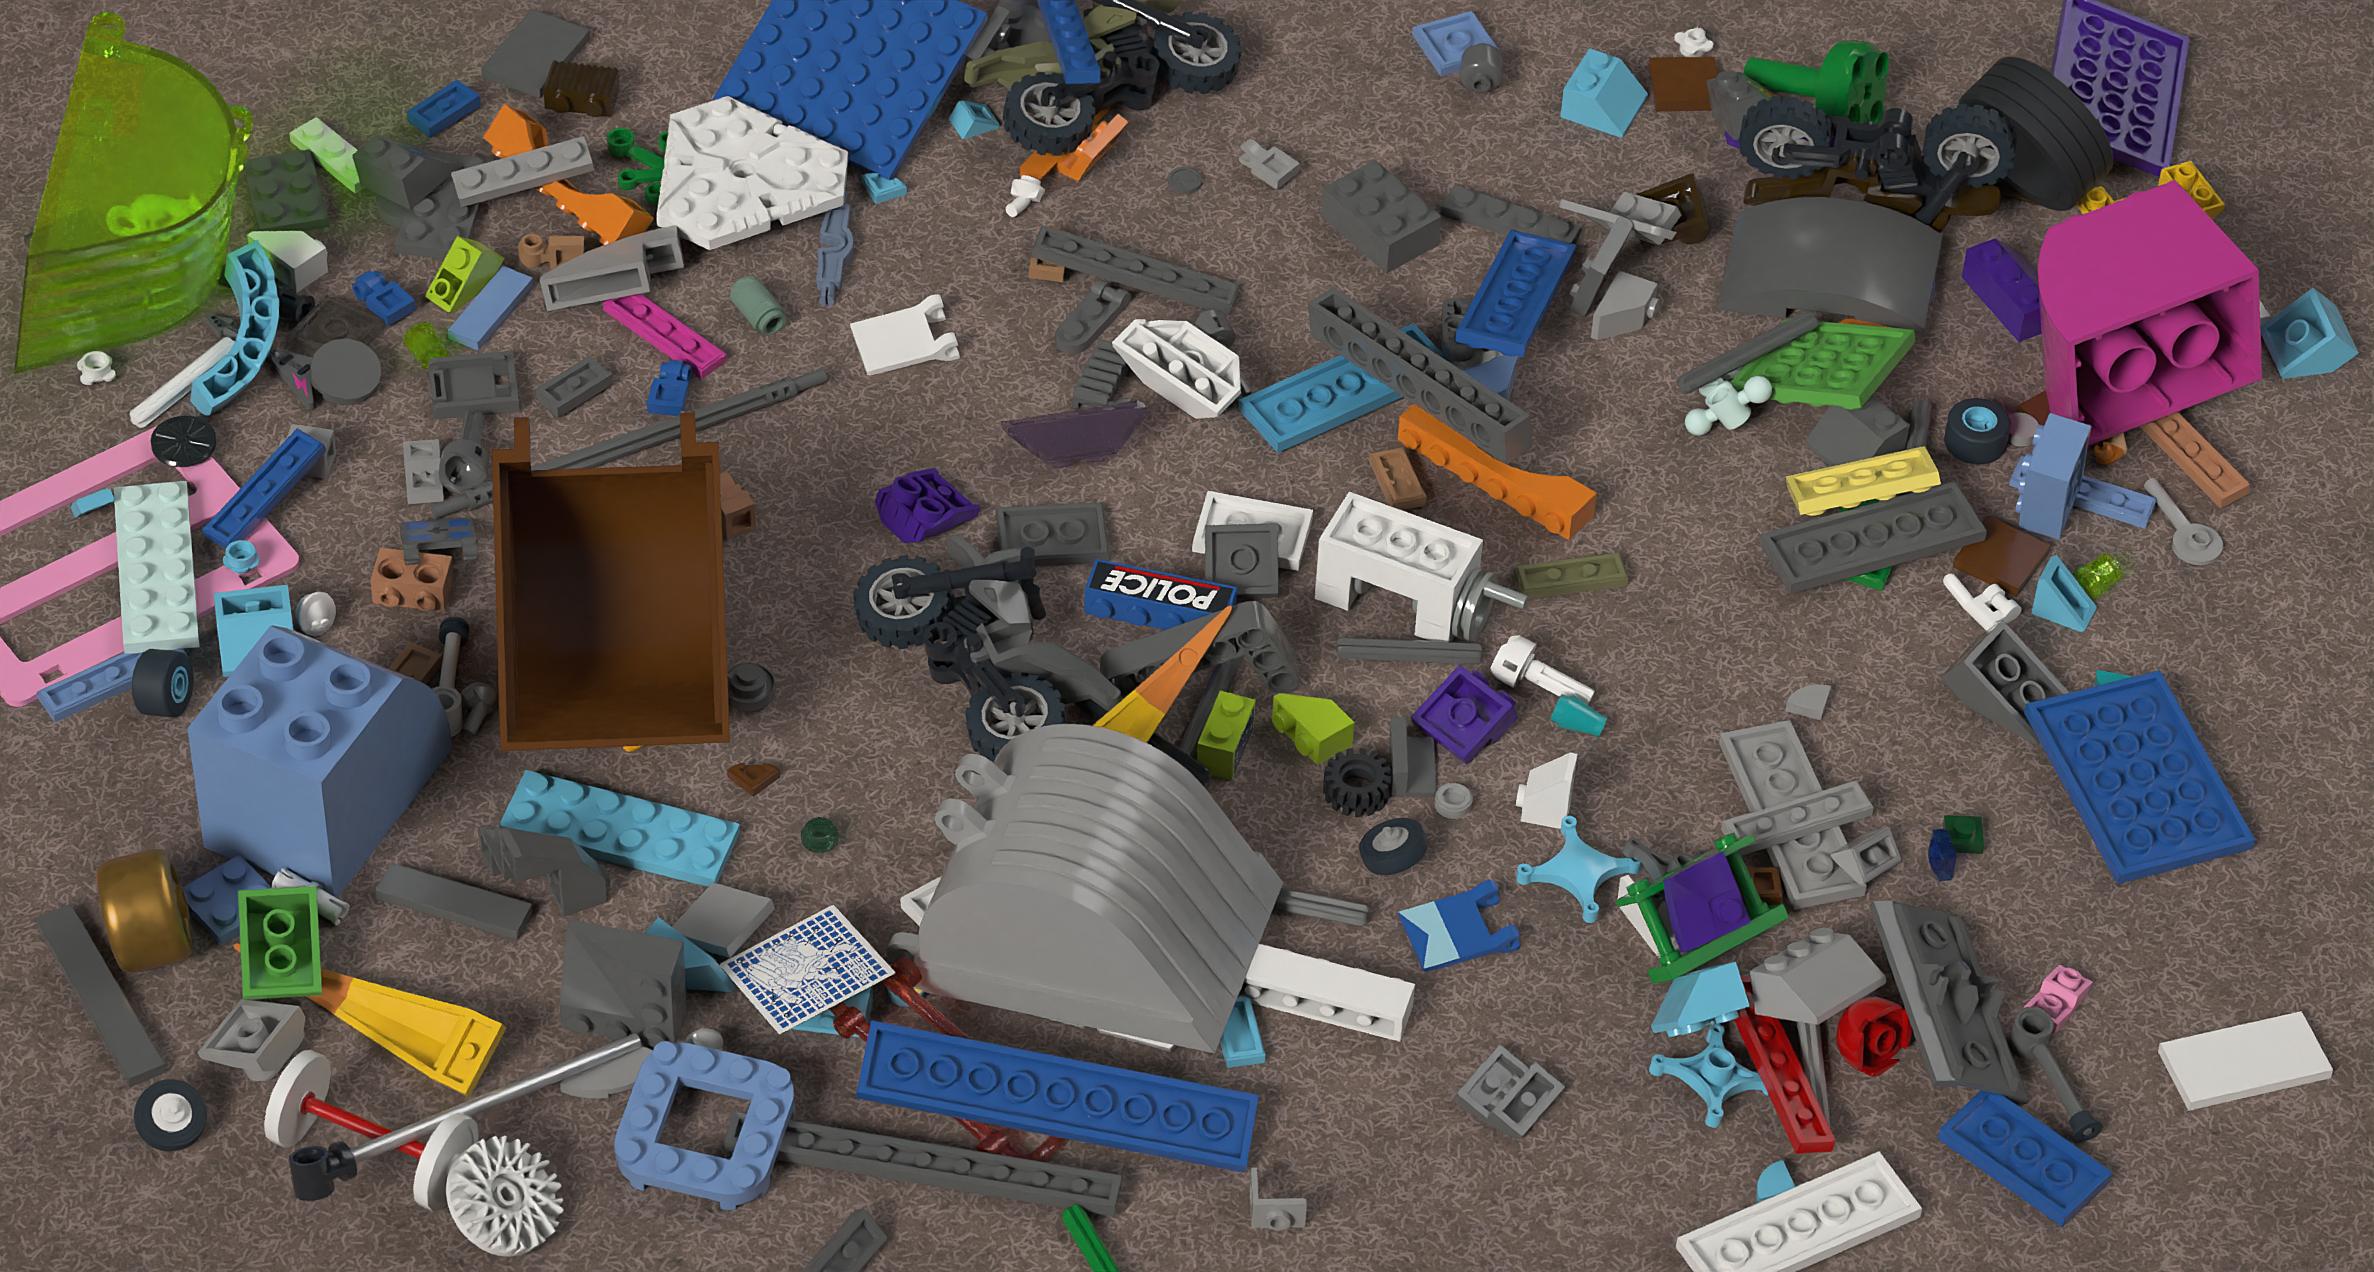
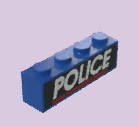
M1095 559L1085 587L1084 613L1098 618L1125 621L1137 626L1145 625L1167 630L1223 610L1228 606L1236 605L1237 587Z

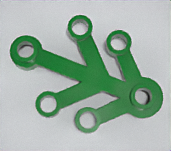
M615 128L608 133L607 148L612 155L618 158L629 156L651 167V169L621 170L617 175L618 186L621 189L633 190L638 186V183L662 180V173L665 168L664 158L635 145L634 134L629 129ZM668 131L662 132L658 137L659 148L665 154L667 146L665 141H667ZM650 183L645 187V199L647 202L658 204L661 183Z

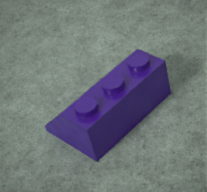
M1996 238L1967 248L1962 271L1963 280L2018 342L2042 334L2038 273L2018 251Z

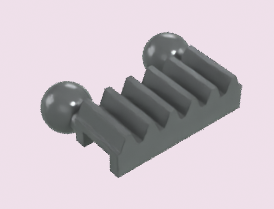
M1098 339L1097 347L1092 352V358L1089 357L1087 367H1084L1083 375L1079 377L1078 386L1075 385L1072 407L1079 409L1080 404L1099 408V415H1109L1119 425H1130L1138 417L1136 403L1128 398H1121L1112 402L1130 368L1115 350L1112 342Z

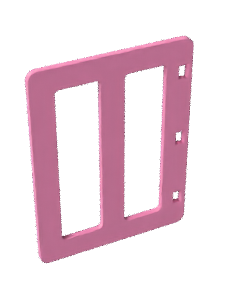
M156 427L1 500L0 536L158 461L152 452L150 442L151 435ZM212 456L194 466L176 467L196 490V493L188 496L191 531L209 523L240 489ZM266 517L245 539V541L252 543L258 552L257 556L260 561L256 568L247 573L239 574L234 573L231 568L228 569L222 566L195 579L197 619L215 611L213 593L265 587L298 569L300 564L299 555ZM116 532L1 587L0 624L118 567ZM257 571L262 576L246 585L241 580ZM122 616L28 662L20 661L0 637V696L11 706L20 707L38 699L37 691L124 653ZM59 669L64 674L48 683H45L42 678Z

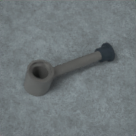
M2025 1007L2016 1014L2009 1038L2011 1051L2022 1059H2037L2071 1117L2069 1123L2074 1130L2072 1135L2074 1140L2080 1143L2093 1139L2101 1132L2103 1126L2099 1120H2094L2089 1110L2083 1109L2049 1050V1040L2054 1026L2052 1017L2041 1008Z

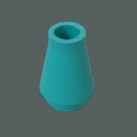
M1561 694L1550 721L1557 723V728L1600 737L1608 717L1601 715L1573 694L1570 697Z

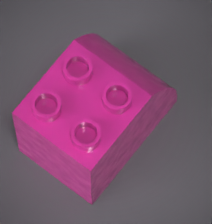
M2175 180L2147 191L2135 192L2126 199L2086 214L2071 216L2064 222L2051 226L2048 229L2041 246L2038 262L2045 391L2052 414L2091 426L2088 446L2262 379L2259 270Z

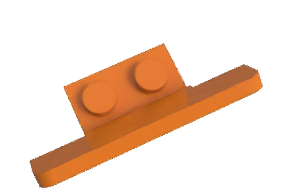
M1108 106L1094 116L1090 137L1087 136V139L1077 146L1076 151L1071 153L1065 151L1059 156H1053L1052 153L1040 155L1036 154L1037 151H1035L1020 166V177L1025 175L1041 181L1053 169L1079 182L1117 142L1128 121L1117 114L1109 124L1104 120L1099 126H1096L1111 108Z

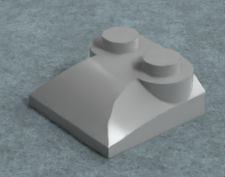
M241 999L198 1051L201 1059L242 1068L247 1077L252 1081H268L278 1074L280 1068L303 1041L306 1017L300 1006Z

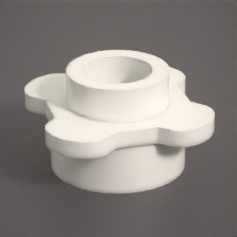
M1701 28L1687 30L1685 33L1678 32L1675 34L1674 40L1680 43V52L1686 57H1701L1706 51H1711L1713 48V42L1706 38L1705 31Z
M92 351L85 354L77 363V368L82 371L81 382L85 385H92L94 382L112 381L116 377L115 371L110 366L112 358L100 351Z

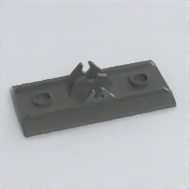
M1873 901L1869 907L1932 1086H1963L2006 1095L2009 1099L2021 1104H2027L2029 1098L1998 1015L2004 990L1995 988L1991 996L1992 986L1999 983L2000 979L1994 976H1984L1966 924L1962 918L1894 901Z

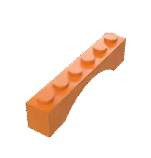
M505 103L483 136L493 146L491 151L501 159L549 146L544 126L524 110ZM567 178L535 187L544 195L555 197L558 200L556 206L561 210L579 217L577 223L581 227L592 233L597 232L601 236L599 241L603 245L644 233L654 219L653 216L632 199L614 193L600 195L585 194L574 187Z
M1415 404L1411 405L1400 415L1398 440L1405 447L1418 451L1431 459L1434 464L1447 468L1457 474L1463 481L1476 485L1486 491L1492 498L1505 502L1515 508L1521 515L1530 517L1544 525L1550 532L1570 540L1594 517L1597 493L1571 477L1530 473L1506 465L1492 458L1473 442Z

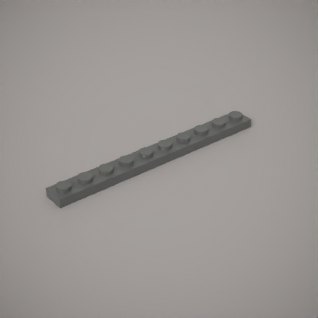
M733 1111L724 1141L725 1152H734L747 1113ZM789 1120L776 1160L1061 1208H1071L1077 1204L1085 1212L1115 1216L1122 1186V1175Z

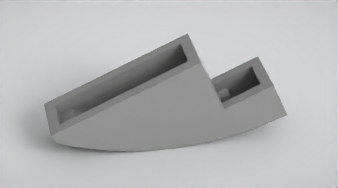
M677 226L651 230L603 245L579 255L540 277V284L547 311L650 292V274L684 267V254Z

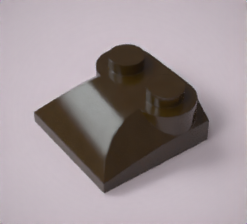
M1694 173L1635 194L1677 206L1681 216L1671 229V231L1677 233L1672 240L1665 238L1661 244L1680 239L1681 242L1691 245L1703 241L1709 235L1711 224L1706 204ZM1640 240L1643 248L1657 245Z

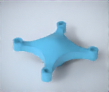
M1565 816L1561 822V834L1565 838V845L1562 850L1543 865L1531 867L1529 864H1520L1517 868L1516 880L1522 885L1531 882H1546L1566 889L1580 902L1583 909V920L1593 923L1597 920L1599 906L1594 902L1593 897L1597 888L1613 876L1624 873H1640L1642 862L1637 858H1614L1593 849L1577 835V820L1573 816Z
M1720 1024L1710 1025L1706 1036V1041L1709 1045L1700 1054L1682 1059L1668 1058L1656 1054L1652 1057L1649 1072L1654 1076H1662L1663 1073L1671 1074L1692 1087L1707 1104L1708 1112L1705 1123L1711 1128L1720 1126L1724 1113L1721 1104L1729 1097L1747 1090H1762L1765 1095L1769 1096L1759 1073L1748 1070L1738 1064L1734 1056L1725 1049L1722 1041L1724 1028Z

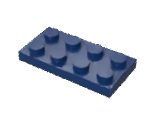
M1981 1090L1939 1129L1937 1139L2061 1227L2065 1226L2111 1180L2112 1172L2002 1094Z

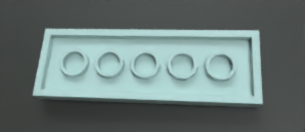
M187 481L114 487L122 632L125 654L142 653L148 649L174 650L200 647Z

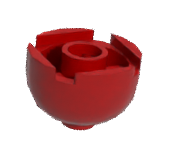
M1877 996L1862 998L1849 1006L1840 1016L1836 1031L1837 1048L1844 1060L1854 1069L1871 1077L1880 1076L1899 1062L1898 1059L1891 1058L1898 1053L1900 1047L1907 1049L1910 1043L1912 1027L1906 1010L1902 1009L1899 1004Z

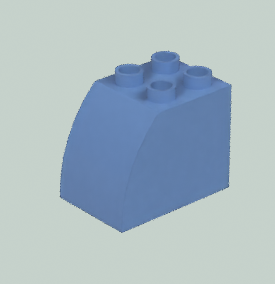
M274 625L270 626L187 728L204 848L231 859L240 854L252 868L274 877L278 872H281L283 867H286L289 871L310 883L316 881L322 885L323 891L338 898L453 748L449 722L438 696L429 686L416 679L291 629Z

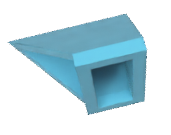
M2057 555L2052 556L2038 580L2031 614L2083 632L2088 626L2097 606Z

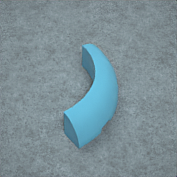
M258 240L227 254L224 276L237 300L240 313V328L230 352L209 371L193 380L190 402L203 415L209 416L225 407L251 383L263 366L276 335L279 319V298L274 280L275 275L270 261Z

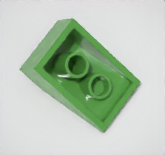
M317 887L238 890L243 1000L322 995Z

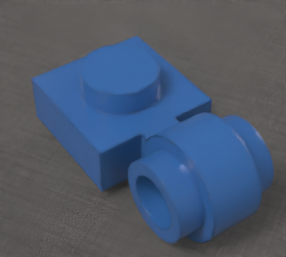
M377 270L363 273L352 284L355 296L361 302L366 301V307L387 326L416 310L415 300L395 281L387 284L384 276Z
M669 359L668 363L662 362L659 378L653 379L647 400L648 413L677 416L680 415V412H684L690 391L691 365H686L685 361Z

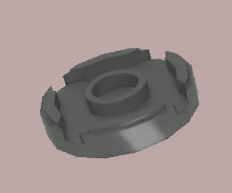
M348 338L335 339L322 345L314 354L310 366L311 383L315 390L318 389L323 394V398L329 402L343 406L359 404L365 401L371 394L373 395L378 390L382 375L380 360L373 349L360 341Z

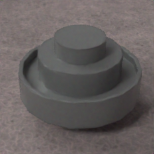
M746 662L736 664L727 670L729 706L741 711H756L766 707L774 699L776 682L774 675L768 668L761 664Z

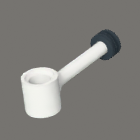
M459 617L445 618L440 624L439 640L445 645L440 685L439 687L432 688V691L438 696L445 709L451 737L457 735L463 726L461 695L454 689L459 648L468 642L470 630L469 624Z

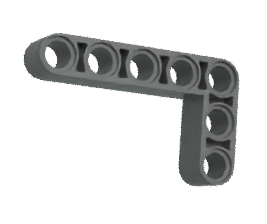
M1247 601L1232 606L1230 616L1193 671L1195 673L1245 655L1271 692L1290 693L1299 686L1300 682L1295 649L1267 608L1257 601ZM1223 610L1108 650L1100 657V673L1120 690L1121 697L1128 696Z

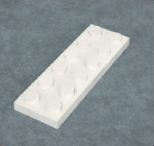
M1876 1152L1677 1238L1676 1248L1693 1272H1796L1920 1218L1922 1207L1881 1153Z

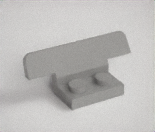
M1628 192L1622 193L1609 213L1563 199L1559 203L1560 208L1580 213L1609 231L1619 217H1625L1633 223L1629 237L1661 245L1665 238L1673 239L1677 232L1671 231V229L1681 216L1677 206Z

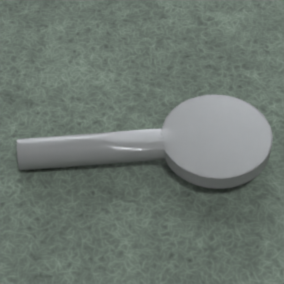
M2156 478L2147 480L2144 484L2145 489L2151 497L2157 498L2156 503L2177 529L2172 540L2174 553L2183 561L2194 565H2207L2215 562L2223 550V542L2219 534L2208 526L2190 524Z

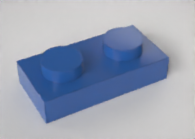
M457 79L408 110L407 122L431 138L481 106L480 95Z

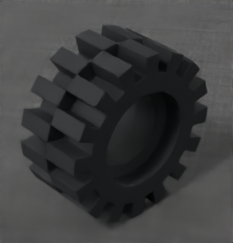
M1353 748L1346 750V756L1341 751L1336 753L1335 759L1330 758L1324 770L1323 794H1325L1327 804L1332 802V809L1336 812L1343 808L1342 815L1349 816L1350 811H1354L1355 817H1362V811H1366L1367 816L1374 814V808L1378 811L1382 810L1384 803L1387 804L1391 789L1390 766L1386 767L1387 761L1383 757L1377 761L1378 753L1372 751L1368 756L1366 755V749L1363 748L1359 749V754H1354ZM1349 778H1362L1371 784L1366 787L1357 788L1349 786L1343 781Z

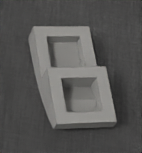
M439 439L403 442L408 504L444 501L443 485L439 480L438 474L440 465Z

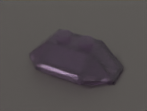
M1140 400L1001 421V428L1008 436L1047 465L1051 464L1053 468H1063L1071 466L1074 460L1086 459V462H1101L1107 460V455L1117 454L1148 413L1147 406Z

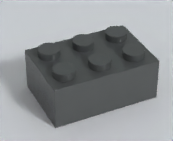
M1373 160L1323 187L1321 217L1386 274L1439 245L1442 216L1378 161Z

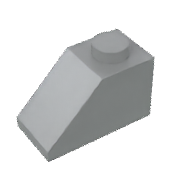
M1619 271L1593 315L1591 338L1600 340L1642 329L1648 318L1654 319L1660 305V299L1656 298L1658 283Z

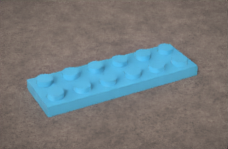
M525 770L499 824V827L568 837L591 858L707 887L712 883H718L740 834V824L529 770Z

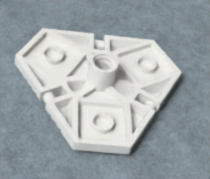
M729 96L670 115L664 158L665 168L662 173L657 210L658 226L662 228L677 226L679 236L708 250H712L771 230V221L779 219L782 225H786L844 205L848 151L820 140L794 126L789 125L786 127L782 125L781 120L751 108Z

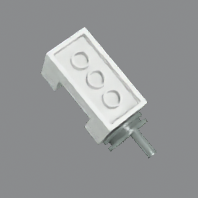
M1348 492L1319 539L1315 599L1348 611L1358 593H1365L1372 584L1413 599L1412 609L1417 614L1415 635L1429 641H1452L1455 636L1460 638L1464 635L1465 640L1472 642L1482 631L1494 599L1525 609L1529 596L1498 585L1496 573L1490 571L1486 574L1485 570L1480 568L1483 539L1352 492Z

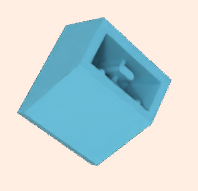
M288 584L213 593L223 677H229L270 626L274 625L293 630Z
M1736 961L1704 968L1675 978L1651 1025L1652 1031L1654 1033L1667 1031L1668 1037H1673L1704 1029L1703 1026L1714 1023L1719 1024L1738 1018L1737 1010L1749 1007V1003Z

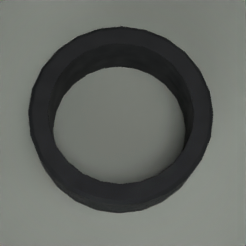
M2011 56L2000 58L1959 100V105L1967 104V107L1981 105L1985 110L1989 111L1990 108L1999 112L1998 116L2001 118L2005 116L2010 121V127H2014L2016 130L2017 148L2014 166L2012 169H2009V174L2003 179L2019 193L2045 208L2056 211L2071 210L2113 167V153L2110 142L2094 115L2065 84L2048 71L2028 60ZM1991 145L1985 146L1987 148L1994 149Z

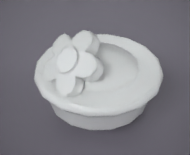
M320 591L304 596L297 604L295 610V619L301 630L306 635L314 637L322 635L329 630L336 615L333 599L327 593Z

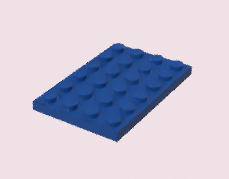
M2160 670L2026 704L2025 716L2117 884L2253 849L2255 843L2254 836Z

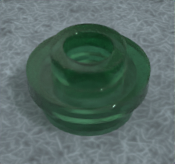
M813 818L806 823L801 831L802 845L814 853L828 852L835 848L839 841L837 828L827 818Z

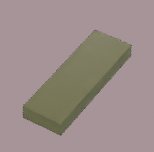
M1620 553L1520 565L1514 568V576L1519 591L1528 595L1529 599L1628 586L1629 579Z

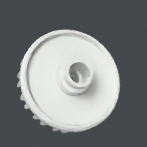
M493 1136L487 1141L482 1139L475 1143L454 1161L447 1178V1202L456 1225L473 1244L495 1255L519 1256L532 1251L555 1232L554 1228L559 1224L558 1221H555V1218L563 1211V1208L559 1206L563 1202V1198H555V1192L561 1188V1184L552 1182L557 1177L555 1173L548 1177L544 1171V1168L549 1165V1161L540 1162L541 1153L537 1152L531 1156L526 1152L530 1146L529 1143L521 1146L519 1139L506 1143L507 1136H502L499 1139L497 1136Z

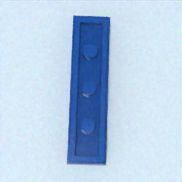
M296 428L202 529L205 537L224 549L234 541L245 540L325 454L326 448L324 444Z

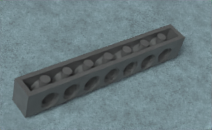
M1332 287L1308 303L1310 333L1312 337L1504 464H1509L1532 448L1531 416L1335 287Z

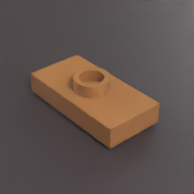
M1404 447L1370 454L1369 463L1389 506L1405 510L1426 505L1425 492Z

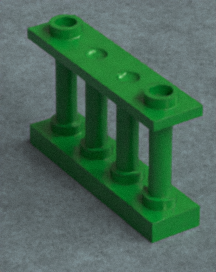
M1735 832L1727 834L1714 841L1716 848L1651 882H1648L1646 878L1627 886L1628 894L1615 900L1618 907L1635 903L1639 906L1660 953V956L1657 957L1659 964L1647 970L1653 984L1674 980L1789 918L1783 904L1768 907L1766 902L1761 901L1741 857L1739 849L1755 841L1752 834L1738 838ZM1723 851L1748 909L1746 911L1751 923L1688 952H1680L1678 948L1674 949L1651 896L1664 889L1663 880L1668 876L1715 852Z

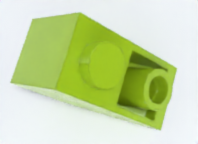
M457 236L425 297L452 314L484 289L496 275L504 258L481 242Z
M1282 693L1273 696L1271 719L1274 727L1280 733L1285 732L1294 741L1297 750L1303 756L1308 755L1317 765L1335 756L1339 751L1342 752L1353 745L1354 721L1331 699Z

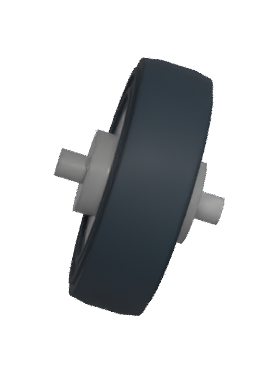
M1394 818L1374 826L1363 836L1359 844L1360 856L1364 865L1370 872L1378 875H1392L1411 868L1423 858L1428 848L1427 837L1423 828L1417 821L1410 818Z

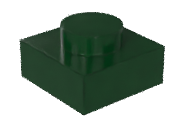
M1944 815L1943 835L1945 852L1983 854L1982 817Z

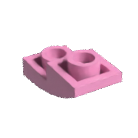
M2058 965L2044 979L2040 992L2024 1008L2038 1007L2049 1013L2054 1023L2051 1036H2054L2085 998L2093 982L2084 978L2078 971L2072 968Z

